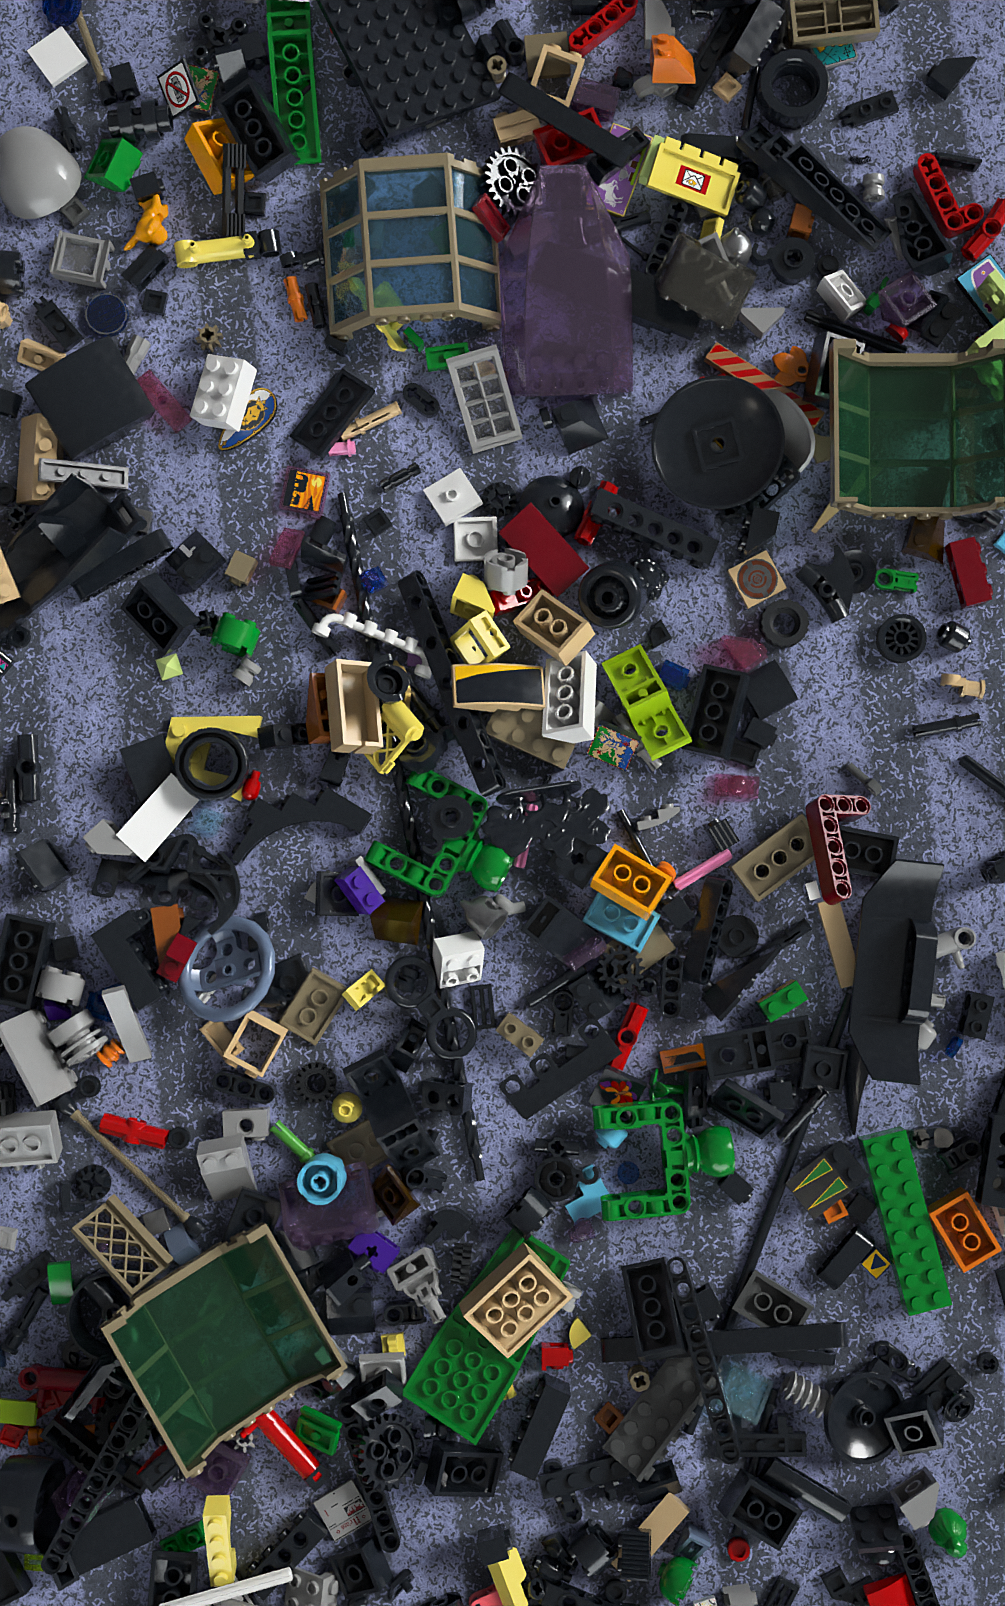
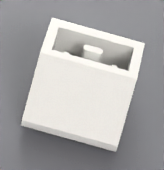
M475 931L434 939L432 955L440 989L481 980L485 948Z

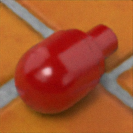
M252 770L250 779H246L241 791L244 799L253 801L258 797L261 789V782L258 781L261 772Z

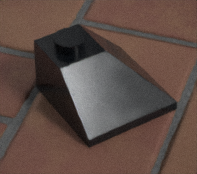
M592 399L571 401L552 410V418L569 455L609 439Z

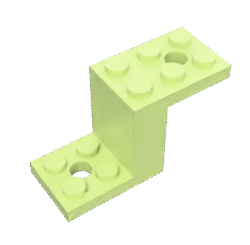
M996 269L986 277L977 291L979 292L980 299L988 303L992 308L993 315L1001 321L969 347L966 351L968 355L978 353L979 348L987 346L992 339H1005V280ZM996 361L971 367L979 374L980 381L991 389L995 400L998 402L1004 401L1003 362Z

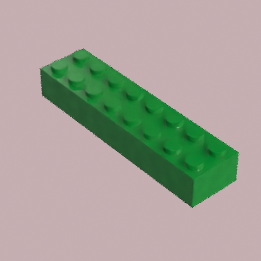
M898 1126L857 1137L866 1172L869 1175L868 1180L875 1205L877 1206L876 1210L904 1312L908 1316H913L951 1306V1297L906 1129Z

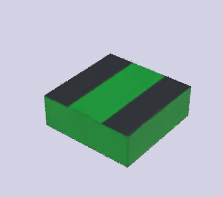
M407 327L403 331L404 339L420 353L424 349V341L411 327Z

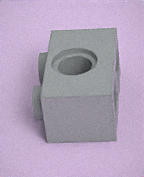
M270 1107L233 1108L222 1111L223 1137L243 1134L244 1137H252V1141L265 1140V1136L271 1134V1131H269ZM243 1119H247L252 1123L251 1130H245L242 1127Z

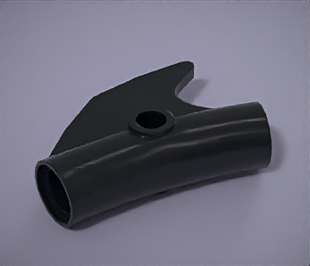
M835 545L834 561L831 565L820 566L808 561L796 574V577L819 601L832 624L850 615L849 609L854 585V574L849 562L839 545ZM823 587H828L830 593H825Z

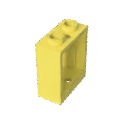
M487 611L470 619L450 637L452 645L465 664L492 663L511 648ZM471 630L487 653L488 656L486 658L468 631Z

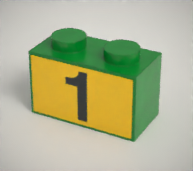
M791 979L755 1003L765 1019L771 1023L807 1001L808 998L797 980Z

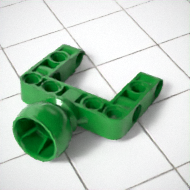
M431 770L422 774L411 771L405 783L419 789L427 797L437 801L446 795H457L464 798L471 807L477 803L481 804L483 810L479 813L473 812V829L464 839L450 842L445 841L443 851L437 856L431 869L375 840L364 857L365 862L434 898L443 896L455 874L464 870L465 873L471 871L474 881L481 888L497 893L515 857L506 854L503 849L497 848L491 842L485 844L484 839H480L478 831L487 816L486 812L488 810L486 799ZM435 784H442L444 786V790L440 793L434 792L432 788ZM400 860L403 863L402 867L399 870H393L391 868L393 861ZM450 861L452 868L444 871L440 868L441 863ZM438 880L442 883V886L439 890H432L429 887L430 883Z
M665 1098L592 1107L594 1130L610 1128L614 1130L641 1128V1125L658 1124L664 1188L602 1195L600 1199L602 1220L604 1221L683 1214L689 1210L691 1205L689 1177L693 1172L698 1173L701 1170L705 1174L714 1177H726L734 1174L735 1154L729 1128L719 1125L710 1126L702 1130L697 1137L693 1134L689 1136L684 1132L682 1108L673 1099ZM673 1106L675 1108L674 1114L672 1116H665L666 1108ZM630 1111L631 1116L628 1120H620L622 1112ZM670 1129H676V1136L671 1139L667 1138V1132ZM674 1174H681V1179L678 1182H671V1177ZM676 1196L683 1197V1201L679 1205L673 1204V1199ZM631 1201H638L639 1205L636 1209L631 1210L628 1208Z

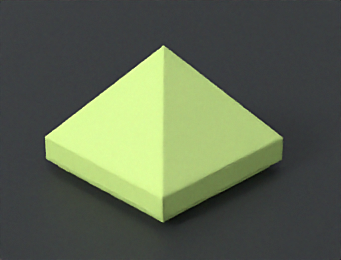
M177 653L156 660L162 681L183 674Z

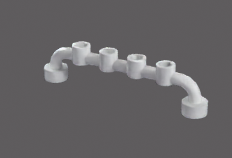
M345 612L344 616L335 613L328 614L322 618L320 623H314L311 632L324 638H328L331 631L327 626L331 622H336L348 629H354L363 635L381 640L385 644L401 648L407 653L418 655L422 659V665H416L414 674L425 679L431 678L432 672L423 649L417 646L419 641L414 638L406 637L404 641L397 638L398 632L386 628L385 633L377 630L378 625L369 620H366L364 624L357 622V616L349 612Z

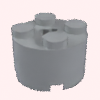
M505 548V552L498 553V549H495L484 555V584L487 590L501 591L504 595L511 596L515 595L517 590L527 586L528 558L526 559L524 552Z
M46 966L45 970L41 972L35 996L79 1006L86 980H83L84 975L70 971L67 972V975L62 974L63 970Z

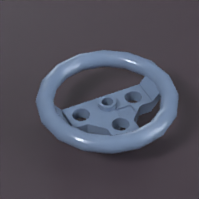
M239 916L230 917L212 936L207 930L215 921L202 927L196 933L192 940L196 941L197 945L178 979V985L185 1004L198 1017L212 1022L234 1021L253 1011L267 994L275 974V951L269 935L255 921ZM234 930L248 933L257 942L258 950L251 953L242 950L240 939ZM213 937L216 942L217 955L209 967L192 970L199 950ZM232 946V953L226 956L227 949ZM255 960L254 968L249 970V963ZM216 973L215 981L209 983L211 975ZM259 976L255 988L244 1000L232 1007L216 1009L205 1005L195 993L211 992L232 984L242 986L250 978Z

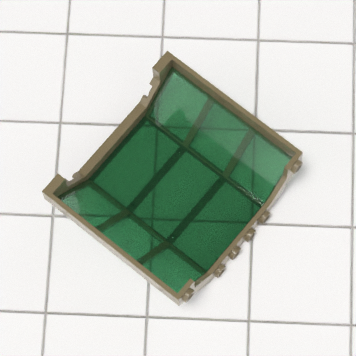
M856 339L832 340L829 345L830 507L863 516H873L874 520L886 519V516H895L896 520H905L909 516H917L918 520H927L931 516H939L940 520L953 519V516L994 509L1005 510V339H992L987 346L979 348L978 353L970 355L966 351L961 353H867L864 351L859 354L856 353Z
M263 1222L255 1225L247 1232L244 1230L231 1236V1242L229 1243L227 1241L224 1243L219 1242L133 1296L130 1299L131 1305L128 1308L125 1305L112 1314L113 1317L99 1325L100 1330L186 1479L199 1475L204 1470L203 1467L207 1465L204 1459L222 1440L226 1442L236 1435L235 1431L241 1427L247 1428L256 1421L255 1418L262 1413L267 1414L276 1407V1403L281 1400L286 1401L290 1399L298 1388L321 1378L334 1381L344 1374L343 1370L348 1368L270 1229Z

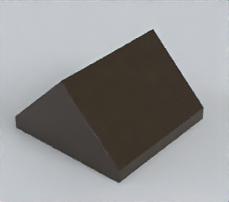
M382 896L385 902L376 908L370 916L375 939L418 945L423 901Z
M390 1164L384 1166L368 1190L392 1226L399 1223L421 1206L410 1188L402 1181L401 1175Z

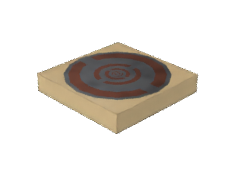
M767 550L727 571L747 609L787 588Z

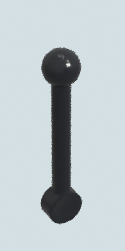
M621 232L613 234L614 239L621 240L640 255L644 262L648 260L649 254L643 253L621 236Z

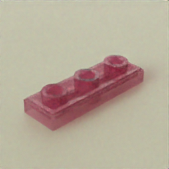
M150 369L137 379L152 406L175 433H178L193 420ZM166 399L165 404H160L161 400Z

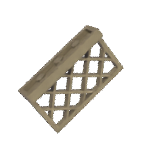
M115 1194L110 1196L103 1205L71 1229L75 1237L130 1298L158 1274L163 1273L174 1259ZM104 1211L110 1217V1223L98 1222V1215ZM83 1226L93 1227V1236H85L79 1229ZM97 1227L109 1229V1238L97 1237ZM113 1229L121 1230L125 1234L124 1240L113 1239ZM96 1242L108 1243V1253L99 1252L96 1249ZM112 1244L124 1245V1255L113 1254ZM128 1246H136L140 1250L139 1256L128 1255ZM111 1259L123 1260V1270L115 1269L111 1265ZM127 1260L138 1261L139 1271L127 1270ZM143 1262L151 1263L156 1270L152 1273L143 1272ZM138 1276V1285L132 1288L126 1282V1277Z

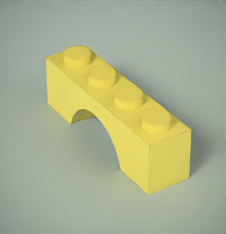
M229 1495L207 1496L203 1511L211 1587L234 1583L237 1561L235 1548H231L230 1542L231 1505Z

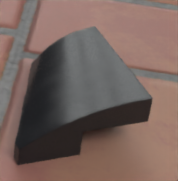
M304 535L301 543V562L330 573L339 572L343 576L348 563L347 555L333 550L324 544L312 543L309 541L310 537Z

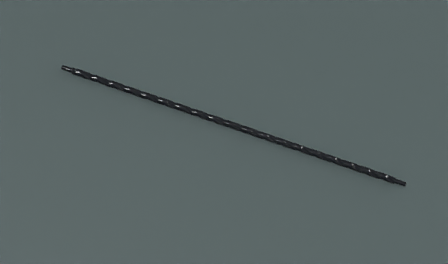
M339 493L337 495L341 510L340 520L349 557L353 585L356 590L360 619L362 624L366 620L374 622L366 579L363 574L360 549L356 540L353 515L349 511L346 493ZM364 635L369 662H372L381 656L379 644L376 638ZM379 698L380 714H381V713H382V705H383V702H382V699ZM385 721L383 723L384 734L387 733V724ZM397 736L392 737V748H396L398 745ZM397 757L391 772L396 788L399 812L403 822L407 851L411 859L423 864L414 815L410 805V795L407 783H405L407 780L403 772V765ZM417 890V901H423L421 919L430 956V964L436 976L432 955L434 939L437 938L434 913L431 907L430 896ZM436 977L437 997L446 1008H450L451 997L449 987L440 989ZM449 1016L442 1019L448 1051L460 1049L455 1017ZM463 1057L451 1060L454 1080L468 1082L465 1075ZM471 1102V1110L463 1113L461 1118L465 1126L468 1152L473 1161L476 1180L482 1181L485 1180L481 1161L483 1155Z

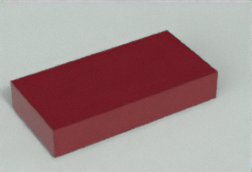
M483 193L478 197L471 209L496 243H499L504 239L511 227L488 195Z

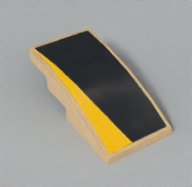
M504 663L455 664L451 666L453 707L488 712H495L497 709L519 711L521 708L543 710L545 708L542 666Z

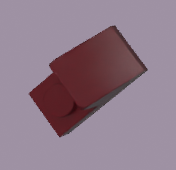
M177 933L156 973L176 983L197 942Z

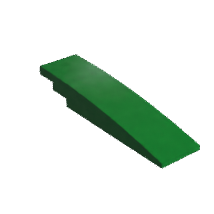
M266 0L267 36L274 111L301 159L294 165L322 163L310 1ZM300 69H302L306 74L302 75ZM295 74L299 75V78L295 81H289ZM307 80H310L311 89L303 96L301 91L309 84Z

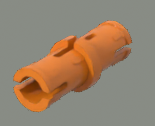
M286 277L287 279H283L288 295L287 302L292 308L294 320L296 323L302 322L304 319L307 320L308 316L303 303L304 296L299 290L297 277Z

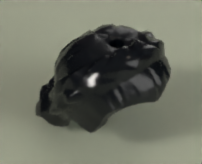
M651 558L635 559L630 565L639 570L647 586V598L657 600L662 593V588L668 583L669 575Z

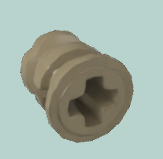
M638 1364L629 1369L627 1377L632 1388L638 1392L646 1390L650 1385V1376L647 1368ZM642 1375L644 1380L640 1379L636 1382L635 1377L639 1378Z

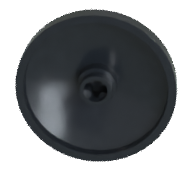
M868 1370L849 1374L834 1387L825 1405L823 1422L827 1440L835 1452L852 1463L863 1465L872 1464L884 1459L896 1448L883 1418L888 1412L904 1401L899 1387L888 1377ZM867 1377L882 1379L887 1384L881 1390L868 1380Z

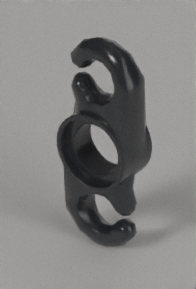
M879 1340L875 1343L873 1354L878 1356L879 1347L886 1346L887 1353L880 1355V1360L884 1361L892 1371L905 1381L916 1382L921 1378L922 1370L919 1366L916 1367L915 1376L910 1377L907 1374L908 1369L914 1368L916 1365L902 1351L886 1340ZM897 1355L902 1356V1365L899 1367L892 1366V1358Z

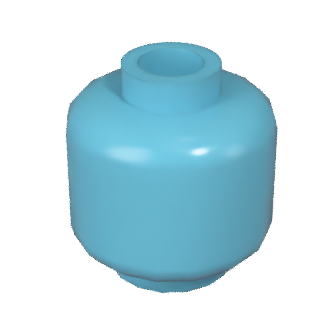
M610 1128L595 1130L598 1135L596 1141L605 1149L608 1146L616 1149L628 1136L626 1129L614 1130Z

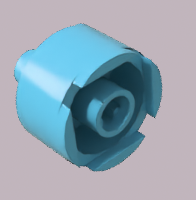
M321 1153L312 1156L298 1174L297 1186L299 1192L307 1198V1201L315 1205H325L339 1195L347 1179V1172L342 1159L328 1153Z

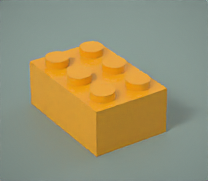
M614 844L592 878L590 887L647 921L668 889L672 877Z

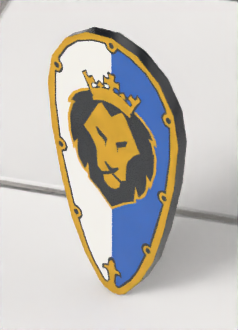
M258 388L251 391L240 431L223 429L218 444L219 449L222 451L233 450L262 432L275 418L278 409L275 394L266 388Z

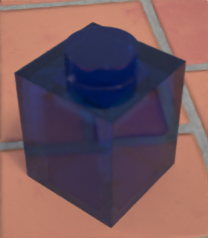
M667 659L664 661L658 674L664 686L680 692L682 688L686 689L691 679L688 676L689 669Z

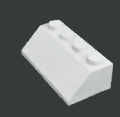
M587 651L579 652L567 666L555 658L546 659L545 708L543 709L542 723L543 737L569 743L594 740L597 664Z

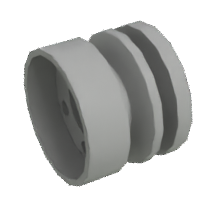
M88 1009L71 1017L48 1034L55 1047H60L64 1044L68 1046L61 1054L62 1057H66L71 1053L74 1055L66 1061L69 1067L76 1063L84 1062L96 1054L109 1040L106 1035L98 1040L95 1038L103 1031L102 1028L90 1031L89 1028L96 1020Z

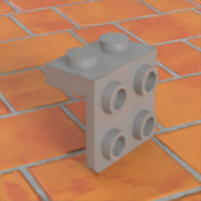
M299 1567L293 1569V1580L286 1584L284 1606H337L340 1585L334 1570L319 1576Z

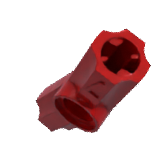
M997 198L981 227L961 248L960 251L963 257L968 261L975 262L1000 234L1005 224V198ZM985 228L992 230L993 234L987 233Z
M603 480L598 489L602 488L613 494H617L619 489L614 484ZM591 500L574 537L579 544L590 547L599 528L603 526L592 522L591 517L586 516L592 502Z

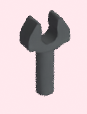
M852 762L846 767L853 776L864 784L871 794L877 796L882 791V786L875 779L869 778Z

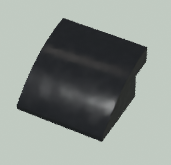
M110 335L74 351L25 383V387L71 461L127 437L134 425L152 418L155 413L154 407Z

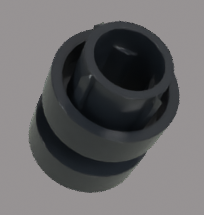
M156 98L142 100L141 107L137 108L133 101L118 102L117 110L107 112L108 127L112 138L122 137L129 143H139L140 135H146L148 141L163 140V133L173 132L174 130L169 104L159 105Z

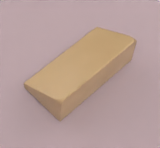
M26 338L20 342L17 362L43 371L66 357V353Z

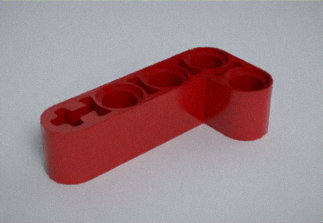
M606 0L609 4L571 33L568 41L569 52H577L582 55L581 58L586 56L636 15L638 0ZM624 4H630L632 7H625ZM613 17L615 18V20L610 21L607 18ZM596 30L599 33L593 34L590 31Z
M930 153L922 154L913 167V175L942 235L945 238H953L975 228L984 215L982 206L978 203H970L959 208L935 156ZM930 184L936 185L938 189L931 188ZM939 203H943L946 206V209L941 208L939 206ZM967 214H972L975 219H970ZM948 222L953 223L956 228H951Z

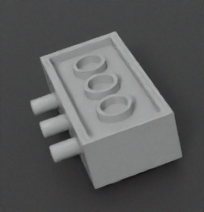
M56 1110L12 1113L0 1117V1170L1 1167L13 1166L15 1171H19L23 1168V1165H36L37 1169H42L45 1167V1164L58 1162L63 1146Z

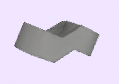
M651 74L639 78L633 84L638 98H643L650 94L664 98L679 88L677 83H652Z

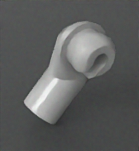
M502 894L494 897V902L503 908L508 915L526 911L524 901L512 903Z

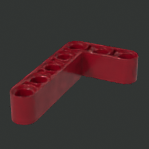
M824 794L809 802L805 808L823 900L828 905H836L849 898L852 894L838 822H854L870 812V802L863 796Z

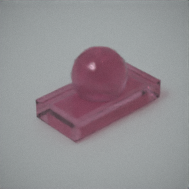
M715 774L713 796L758 799L760 777Z

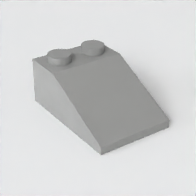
M243 1134L199 1142L196 1156L201 1175L214 1202L237 1198L242 1186L257 1191Z

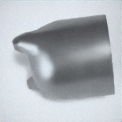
M735 227L720 239L733 273H737L740 268L744 269L752 252L750 239L740 232L739 228Z
M478 896L471 901H460V905L464 910V920L483 940H487L495 935L508 918V913L499 907L492 898L487 896Z

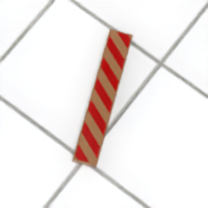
M718 342L715 343L704 359V362L721 373H725L726 376L746 380L761 390L775 389L786 394L804 412L813 430L825 414L824 411L813 404L802 401L801 396Z

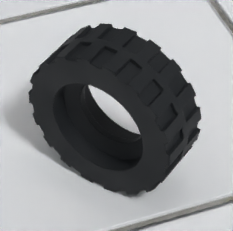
M779 599L768 605L762 612L759 619V631H761V636L765 638L766 642L773 645V647H780V649L793 647L808 632V613L805 612V608L800 606L797 601ZM786 613L794 619V629L789 634H780L774 629L773 621L778 614Z

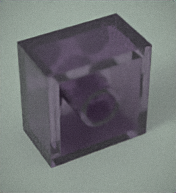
M222 1440L204 1459L207 1463L203 1467L204 1470L194 1478L188 1477L186 1482L208 1495L230 1496L252 1456L246 1452L244 1453L240 1448L234 1449L235 1446Z

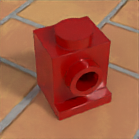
M541 1342L542 1371H546V1366H550L551 1369H563L564 1366H569V1363H573V1349H569L568 1342Z

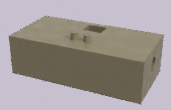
M788 0L785 6L789 49L802 50L875 41L880 33L878 0Z

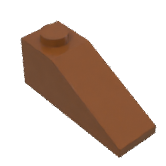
M325 673L309 674L306 713L309 744H329L331 742Z
M174 903L172 906L161 905L150 908L159 966L177 933H179L181 921L184 920L183 907L179 908L178 903Z

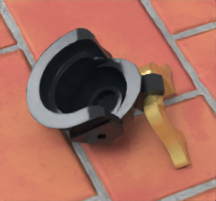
M389 653L377 657L371 662L367 670V683L370 690L378 699H382L383 704H394L402 700L410 710V685L413 684L411 675H407L404 666L399 665L398 661L394 660L392 654Z

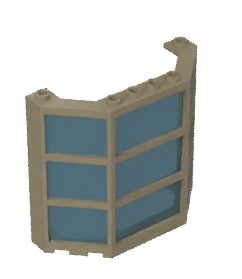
M448 152L365 158L354 161L353 167L348 170L346 167H343L334 172V177L329 180L327 178L319 180L330 336L346 343L349 339H353L354 331L373 323L384 326L388 325L389 322L408 324L414 320L431 322L433 319L442 318L444 321H451L455 317L481 322L482 329H487L488 332H496L500 328H504L498 243H496L471 209L478 197L487 191V188L481 187V184L485 182V180L480 178L484 171L476 166V162L465 158L458 161L454 159L453 154Z

